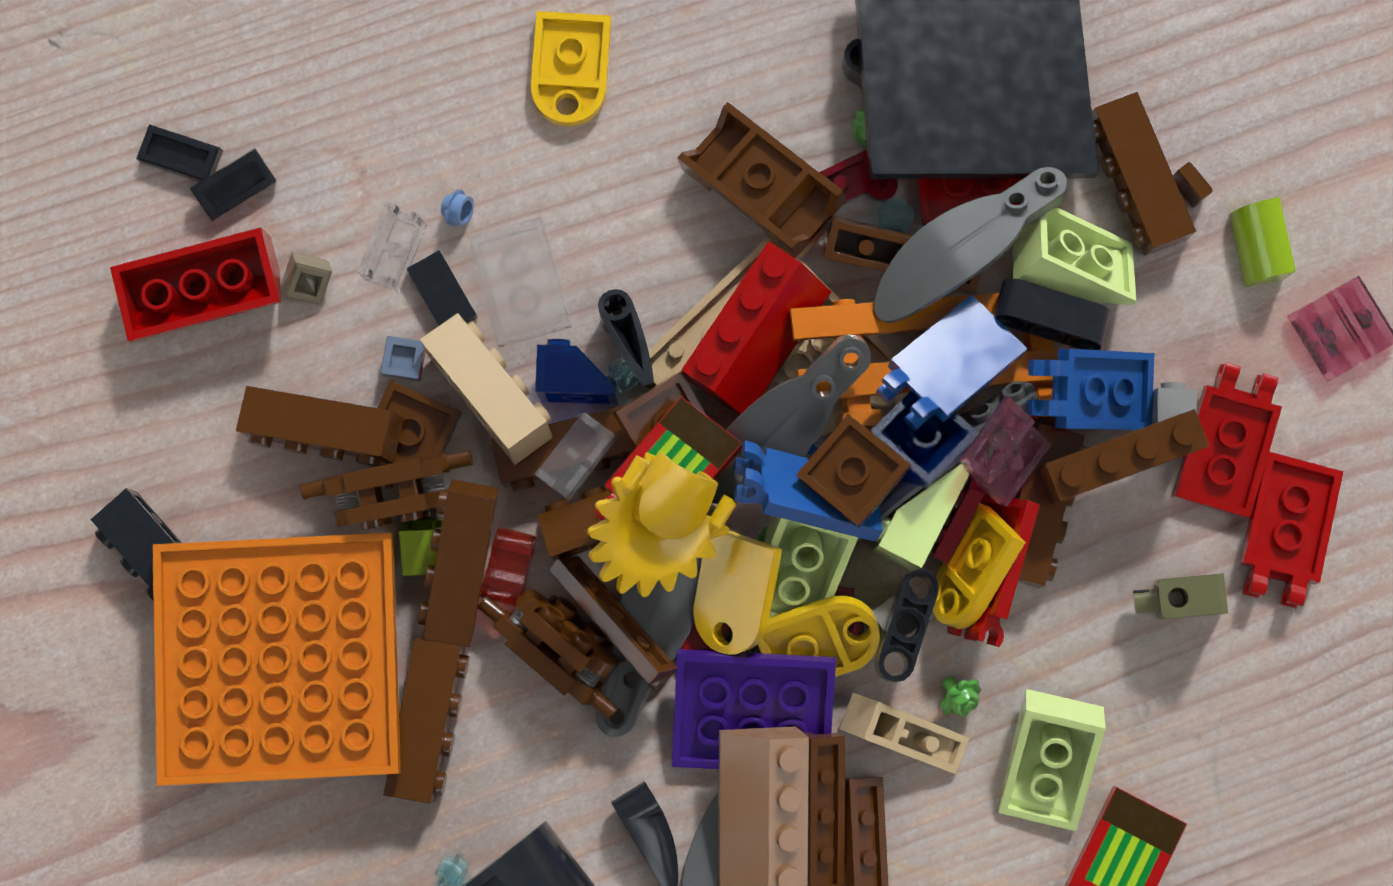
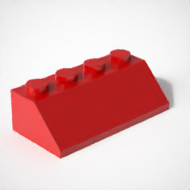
M261 227L110 267L128 342L138 341L281 303L280 270L272 238Z
M768 241L681 369L683 376L688 382L738 415H741L763 395L798 343V341H793L790 309L823 306L831 294V290L800 261Z

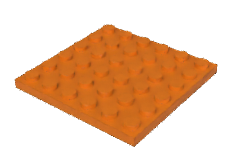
M393 533L153 544L157 786L401 773Z

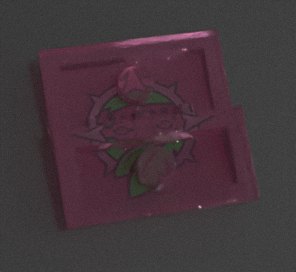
M1359 275L1287 316L1327 382L1393 345V329Z
M1007 396L1003 398L959 459L978 485L999 505L1006 507L1052 445L1032 426L1035 421Z

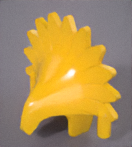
M646 452L643 458L636 455L623 478L614 477L611 481L616 498L599 500L595 504V508L606 519L590 526L587 530V534L591 538L601 541L590 551L588 557L594 563L605 562L599 572V578L604 582H608L618 577L616 589L621 594L626 593L637 583L639 594L642 597H647L658 581L667 592H671L675 587L679 572L692 579L697 576L696 558L713 559L716 556V550L709 539L728 534L729 528L725 523L736 507L737 502L723 495L714 512L709 516L707 512L718 486L715 480L702 471H699L697 474L690 472L674 463L663 453L654 456Z

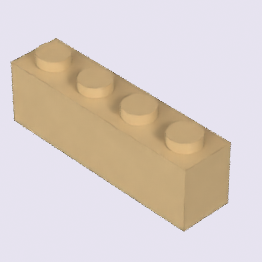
M457 313L420 339L428 358L514 465L553 438L548 426L552 419L540 402L533 405L526 397L529 391L523 381L517 375L510 377L504 370L507 367L506 362L495 348L489 351L482 342L485 341V338L473 321L466 324Z

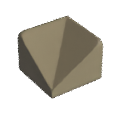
M292 251L281 282L284 297L321 305L332 274L329 261Z

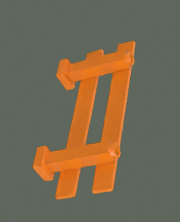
M1000 293L973 295L994 316ZM971 295L942 297L921 311L894 323H885L877 317L874 309L875 302L856 304L854 299H842L833 302L832 306L793 308L789 311L793 341L834 338L836 340L847 334L857 335L862 338L863 335L927 331ZM1022 331L1024 346L1027 348L1026 352L987 386L1008 385L1016 381L1028 382L1034 385L1040 400H1052L1053 376H1028L1029 360H1058V349L1054 348L1052 340ZM1072 347V348H1059V349H1077V348ZM848 353L844 357L846 363H854L858 359V355L855 353ZM890 362L870 364L867 370L838 398H842L843 412L835 421L836 427L847 414H850L872 433H875L883 425L881 409L871 410L870 396H878L876 391L884 384L882 379L892 371L888 367ZM798 369L797 377L804 375L807 369ZM821 381L816 385V389L821 392L828 390L830 387V383L826 381ZM906 386L898 394L914 392ZM1029 415L1025 420L1056 418V416Z

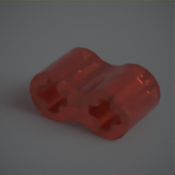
M498 527L480 594L482 599L488 596L494 602L517 607L516 601L525 591L537 543L536 535Z

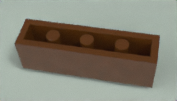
M1138 92L1095 107L1092 111L1095 144L1098 143L1103 155L1101 157V165L1105 175L1108 178H1112L1117 188L1115 193L1119 209L1123 213L1127 212L1132 224L1130 234L1137 248L1141 247L1144 255L1147 256L1188 240L1196 232V229Z
M833 216L824 248V258L885 272L902 246L914 234ZM981 272L956 289L976 293Z
M246 386L236 431L249 437L248 443L252 445L271 448L272 442L284 444V450L294 453L307 454L308 448L320 450L319 456L343 461L344 455L357 457V463L377 467L380 461L394 463L404 418L391 410Z
M624 405L548 424L553 438L516 465L509 459L494 439H490L501 484L505 488L512 487L513 492L523 491L535 487L534 480L549 477L550 482L562 481L573 477V470L587 467L588 473L609 468V461L620 458L626 460L634 449L612 413Z
M1193 409L1048 462L1037 469L1050 503L1053 505L1209 447V443L1197 413Z
M1041 423L1032 429L1014 499L1029 500L1039 504L1040 507L1018 580L1019 583L1040 588L1046 585V581L1052 582L1055 576L1058 559L1053 558L1056 543L1062 544L1065 538L1068 522L1063 521L1066 506L1071 507L1075 497L1051 505L1037 468L1048 462L1087 449V447L1082 446L1084 435Z
M452 479L448 491H440L437 514L443 515L441 529L434 528L430 551L437 552L435 566L428 565L424 588L431 589L429 602L422 601L418 620L419 625H425L424 640L470 648L499 491L498 487Z
M414 638L399 712L401 773L387 774L383 796L427 804L436 802L437 796H443L447 781V773L441 772L444 756H451L455 734L449 733L452 717L458 718L462 704V694H457L459 679L466 678L470 662V656L464 655L466 647Z

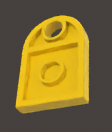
M536 11L531 94L537 110L551 123L564 127L579 126L592 120L602 109L607 95L612 27L611 15ZM564 98H572L578 103L577 110L571 115H563L557 110L558 103Z
M981 503L978 505L947 564L943 563L936 576L939 591L933 613L939 622L957 629H964L973 625L982 616L1025 544V541L989 506Z
M729 531L724 536L709 539L716 550V556L713 559L702 558L693 615L696 629L703 641L719 653L733 655L754 648L765 635L782 549ZM723 623L728 624L732 630L733 637L730 643L722 636L721 629Z
M831 596L770 617L767 630L762 640L758 643V647L763 654L835 657V677L863 667L874 657L880 642L879 625L874 612L862 601L849 596ZM857 621L864 622L869 626L868 631L861 635L852 634L847 628L850 624Z

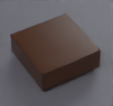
M1190 162L1178 169L1173 175L1180 193L1192 208L1204 201L1213 192L1211 186Z

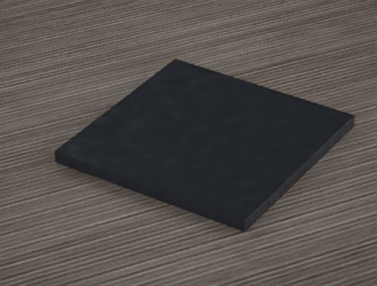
M855 0L869 179H1024L1034 171L1044 167L1056 168L1062 171L1066 178H1095L1098 175L1080 0Z

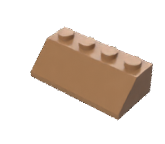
M797 727L719 730L718 886H807L809 737Z

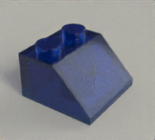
M547 339V345L537 344L535 392L542 403L618 405V395L615 386L577 346L570 345V340Z
M911 390L870 431L911 464L910 470L901 481L928 488L978 438L980 433L956 412L944 422L934 414L919 429L914 431L904 421L905 417L911 413V406L920 400Z

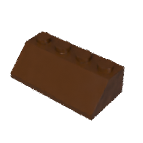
M603 486L581 493L582 500L567 504L566 499L544 506L546 512L538 515V519L551 559L556 561L558 558L571 557L595 548L601 542L591 538L587 534V530L590 526L600 522L597 519L598 514L594 512L596 502L604 500L611 495L608 491L604 492Z

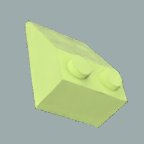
M1055 207L1030 225L1024 227L1016 241L1012 244L1013 279L1024 280L1091 302L1132 305L1136 302L1133 244L1058 207Z
M968 458L895 511L890 517L882 520V533L872 551L910 571L921 569L975 461Z
M772 516L764 543L781 548L782 554L769 618L834 596L858 537Z
M1026 689L1016 724L998 813L1077 831L1106 729L1104 707Z

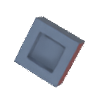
M387 336L380 373L388 377L421 381L426 353L421 341Z

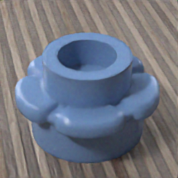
M459 189L451 195H446L441 204V214L444 216L445 222L450 226H465L470 221L474 210L473 198L465 195L464 191Z

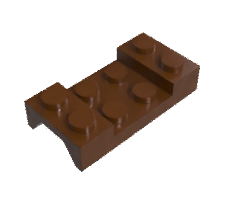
M729 102L722 107L716 127L696 149L682 152L677 157L683 171L707 190H714L762 228L769 239L794 258L802 252L845 203L842 189Z

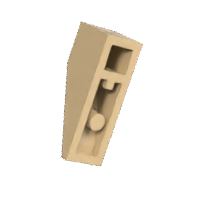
M853 693L839 729L955 775L969 741V737L856 693Z

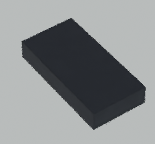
M149 124L136 160L140 163L200 182L215 173L223 150L220 147Z
M254 148L190 187V190L211 221L272 185L277 180L257 149Z
M440 250L406 268L439 326L457 313L466 324L478 318Z

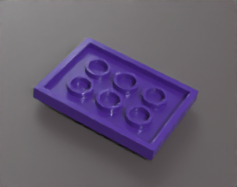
M677 649L676 667L678 669L676 670L672 767L719 769V730L797 727L802 732H810L816 735L832 733L836 671L835 657L744 652L727 655L717 651Z

